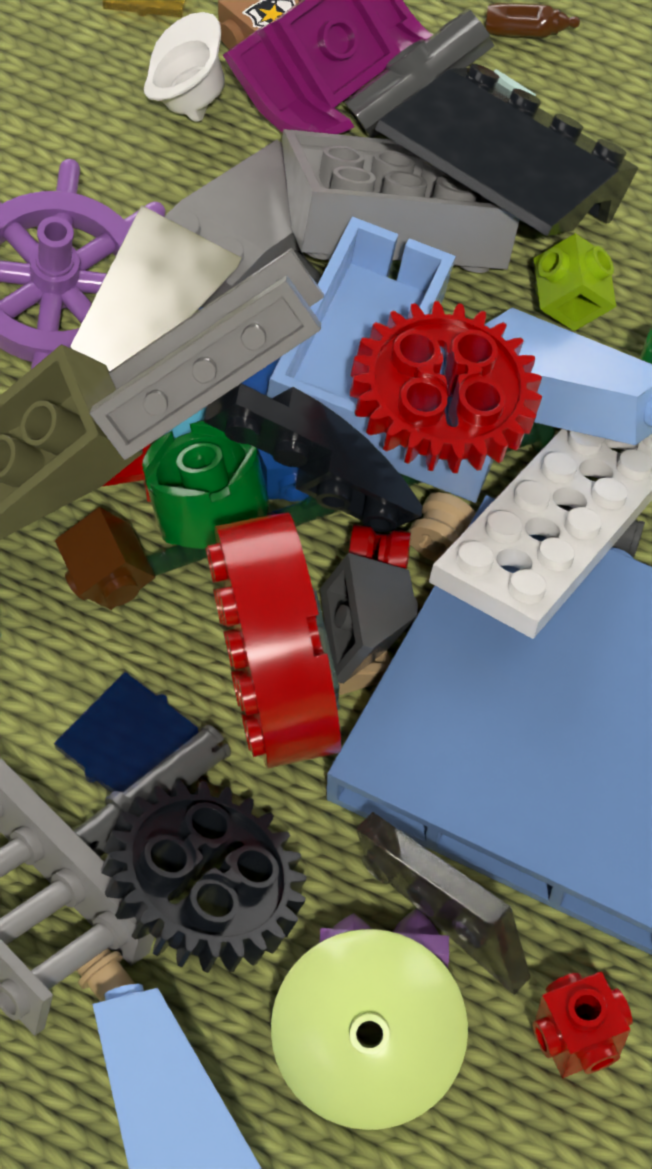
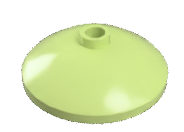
M351 930L336 934L313 946L301 956L287 973L276 996L272 1011L271 1040L278 1068L288 1087L314 1113L328 1121L349 1128L363 1130L391 1128L409 1122L427 1112L446 1094L460 1071L467 1048L468 1020L466 1007L459 987L450 971L433 952L422 944L402 934L387 930ZM373 1021L381 1026L383 1035L378 1043L365 1045L359 1041L356 1032L363 1022Z

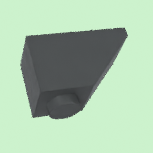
M348 553L322 585L320 594L333 681L344 684L385 653L404 630L412 626L417 616L418 603L414 597L409 570Z

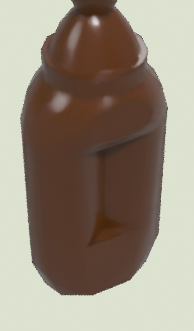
M494 3L488 5L486 30L489 34L495 36L543 38L551 34H558V32L565 30L569 26L577 28L580 25V19L577 16L569 18L560 9H554L550 5Z

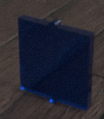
M124 672L60 736L54 745L55 749L85 772V778L88 782L93 783L97 781L111 793L114 791L124 792L198 734L199 728L169 706L166 695L160 694L156 696L136 679Z

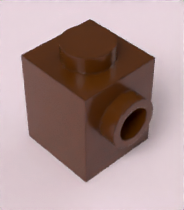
M100 507L55 539L56 545L68 568V571L65 572L67 584L81 600L86 601L89 599L112 610L116 606L124 605L133 600L141 588L156 578L130 523Z

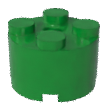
M204 421L190 424L191 433L175 439L172 431L161 436L148 449L142 463L146 486L162 539L168 544L195 549H205L208 545L216 544L215 526L266 516L269 509V496L257 448L250 444L234 442L228 439L223 431L204 423Z

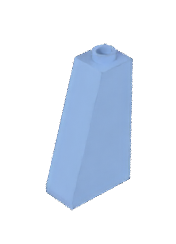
M510 308L484 324L491 329L495 325L504 322L507 326L503 338L507 341L521 337L524 342L519 355H534L536 360L531 373L541 375L542 377L537 392L542 395V400L536 414L535 423L637 445L652 434V364L515 308Z
M142 984L124 985L107 991L104 994L105 1001L92 1004L129 1169H262L158 988L144 991Z

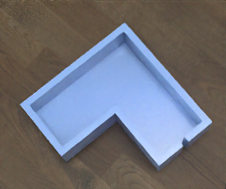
M352 216L318 283L319 288L324 293V298L310 307L321 322V330L281 356L269 380L267 396L274 398L291 387H295L324 404L364 435L389 460L398 473L476 503L494 461L491 457L486 455L482 470L479 471L470 464L468 459H462L458 473H452L447 460L439 459L433 471H428L426 456L420 454L407 464L404 462L405 447L399 445L386 452L383 450L387 435L385 432L370 436L366 433L370 417H356L355 410L358 399L350 397L353 380L350 374L362 337L370 338L372 326L375 322L387 326L389 314L393 310L407 320L411 304L416 303L425 315L431 314L434 301H439L441 304L445 297L456 256L409 238L405 245L397 281L390 279L388 276L399 234ZM440 347L441 353H443V363L440 370V374L444 375L445 365L447 361L445 350L443 347ZM452 397L447 398V406L445 409L446 420L449 426H452L451 419L449 420L448 410L450 407Z

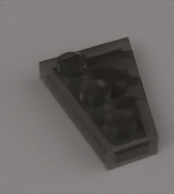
M374 812L356 827L364 851L361 859L370 874L383 884H391L497 981L515 995L531 977L511 906Z

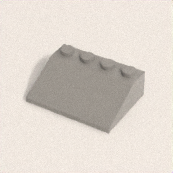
M283 129L282 145L291 228L301 252H305L313 258L330 260L353 216L399 234L393 260L402 261L405 245L410 238L456 256L453 265H458L467 271L484 273L489 271V268L508 270L520 220L393 140Z

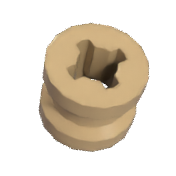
M431 493L423 504L422 519H417L413 522L408 531L411 532L410 545L425 558L436 562L465 532L476 514L475 511L466 502L451 494Z

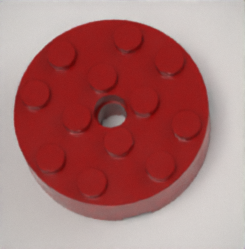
M289 512L272 514L215 526L216 544L208 545V547H205L212 582L223 581L224 585L222 588L213 589L220 624L226 625V627L232 626V630L223 631L230 666L237 670L231 672V678L237 705L241 707V711L245 712V715H241L248 750L252 752L253 757L262 756L267 769L340 753V724L328 654L323 651L316 621V616L319 615L305 556L291 514Z

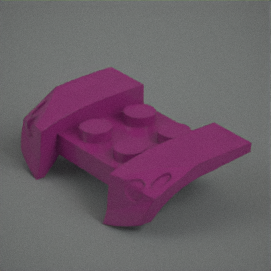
M301 0L271 23L257 29L223 54V57L258 111L282 133L283 129L339 134L355 126L348 117L334 107L385 70L388 62L402 50L418 40H427L433 34L415 18L403 0Z

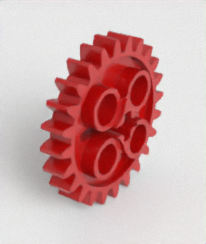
M434 301L431 314L426 315L414 303L410 306L407 320L393 310L389 314L387 326L375 322L372 326L370 338L362 337L357 356L354 357L350 374L353 378L350 397L358 399L355 415L356 417H370L366 430L369 436L382 432L387 434L383 450L387 452L399 445L405 447L404 462L407 464L412 462L418 454L426 456L428 471L435 469L439 459L447 460L452 473H458L462 459H468L477 471L482 470L486 455L500 463L504 459L507 447L517 451L520 448L524 434H530L542 400V395L537 393L542 377L541 375L531 373L536 360L534 355H519L524 340L520 337L506 341L503 335L507 324L504 322L495 325L491 329L485 326V311L479 312L473 319L465 318V309L463 304L458 303L452 315L444 313L439 301ZM440 347L444 348L447 361L444 375L440 374L443 363V353H441ZM448 397H452L450 407L448 410L449 420L451 419L452 426H449L447 424L445 414Z

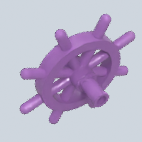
M66 159L61 162L56 191L34 192L18 196L3 204L0 202V245L7 240L27 262L19 263L0 260V282L23 285L0 300V349L17 358L32 362L31 369L61 344L70 348L79 328L58 331L61 309L67 307L82 324L92 304L82 292L97 294L107 274L86 270L111 253L116 257L138 213L136 211L123 219L106 205L77 194L80 166L73 159ZM153 201L145 205L146 208L165 217V208L160 202ZM38 227L37 237L39 244L26 229ZM73 228L96 237L77 251L72 247ZM38 303L40 305L37 329L13 319L34 304Z

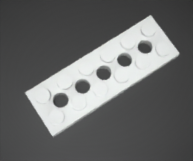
M561 429L433 564L429 582L534 639L652 501V434L637 445ZM610 448L620 449V450H622L623 452H622V453H618V452H616V451H614V450H612V449H610ZM584 476H592L598 478L599 480L595 482L587 479ZM558 505H567L572 507L573 509L567 511L560 508ZM530 535H541L547 539L538 541ZM501 566H513L520 570L511 573L504 570Z

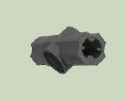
M466 9L464 12L459 13L456 18L442 26L427 40H418L402 50L388 62L386 71L344 103L367 136L374 138L380 134L375 128L382 117L448 69L468 67L495 45L481 21L470 9Z

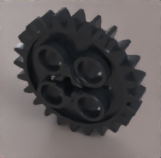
M176 781L170 795L159 786H155L148 800L137 796L129 811H122L103 850L108 856L101 868V873L112 877L105 895L110 898L123 899L115 914L117 919L136 918L138 924L132 934L135 940L143 938L148 934L157 938L153 947L154 955H160L170 946L177 950L176 960L179 967H183L189 957L195 955L199 957L203 972L209 973L217 958L220 957L227 970L234 972L243 957L254 966L259 962L265 951L273 954L299 919L296 915L306 899L298 893L306 881V875L293 871L301 859V854L293 851H283V847L291 835L289 832L272 833L268 829L274 818L272 813L264 814L258 818L251 814L254 805L252 798L249 797L238 806L232 803V792L229 787H225L219 798L211 796L205 781L200 782L194 794L189 793L182 781ZM231 846L238 847V849L226 856L219 870L212 868L220 855ZM191 879L194 881L199 880L193 886L189 895L177 904L170 903V901L176 897L178 898L184 892Z

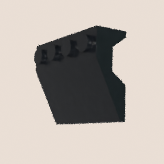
M472 64L470 68L448 69L382 117L375 128L378 132L546 236L574 231L587 213L592 214L606 224L611 223L639 168L624 159L627 153L618 145L603 139H598L595 142L581 133L584 127L579 122L563 114L550 115L539 108L541 101L536 96L517 88L510 91L497 83L500 78L497 73L478 64Z

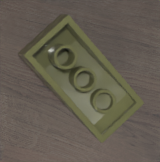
M62 344L0 395V540L100 488L143 454L141 449L124 460L89 414L93 405L116 390L106 365Z

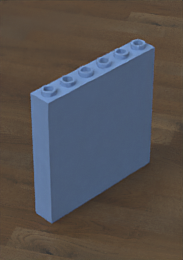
M486 495L470 525L495 500L494 498ZM530 535L538 541L547 539L541 535ZM612 547L534 639L441 588L434 586L344 743L341 752L328 771L326 800L652 955V567L635 560L624 550ZM501 566L504 570L511 573L520 570L513 566Z

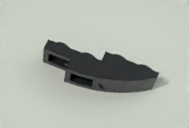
M241 383L207 406L204 423L223 431L225 436L234 442L250 444L272 455L273 459L279 464L299 468L295 489L315 498L322 507L331 510H341L362 520L364 526H370L374 531L378 532L393 531L397 527L421 517L423 506L389 460L364 435L341 416L295 387H291L274 398H270Z

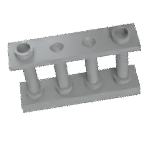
M290 248L109 371L116 390L93 405L89 414L124 460L128 459L321 330V322L310 307L323 299L324 293L293 249Z
M0 757V832L10 841L0 848V878L25 863L33 865L50 883L49 886L0 918V1008L12 1020H20L35 1036L45 1029L53 994L49 991L52 987L107 948L112 951H119L126 962L132 966L150 953L154 936L148 934L136 940L132 937L138 921L135 917L129 919L116 918L115 914L123 899L106 897L105 891L112 877L101 873L104 861ZM63 906L74 907L88 921L92 928L30 971L7 945Z

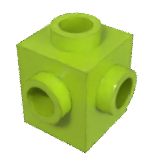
M574 233L534 258L537 280L535 292L539 299L540 310L571 330L576 331L617 307L612 280L614 265L609 254L602 247L594 246Z

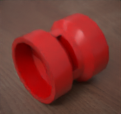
M354 524L349 553L374 560L375 550H379L377 561L407 569L411 532L393 530L386 535L376 533L370 526Z

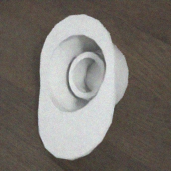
M206 12L189 14L177 20L164 31L153 49L148 76L144 85V94L149 100L162 101L170 111L181 115L186 114L194 122L203 120L208 104L220 95L225 85V75L218 56L221 40V23L213 14Z

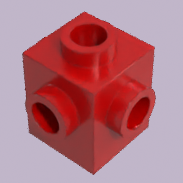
M602 971L582 978L580 973H571L549 984L545 989L546 993L542 994L535 1021H533V1030L540 1049L547 1058H553L562 1079L582 1070L586 1074L595 1073L618 1061L631 1030L629 1026L633 1023L631 1010L623 993L618 988L610 989ZM587 1014L589 1021L583 1020L579 1016Z

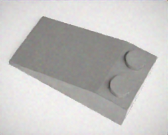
M277 139L182 199L165 216V218L242 257L237 269L205 301L202 307H205L290 248L293 251H301L291 228L283 145Z

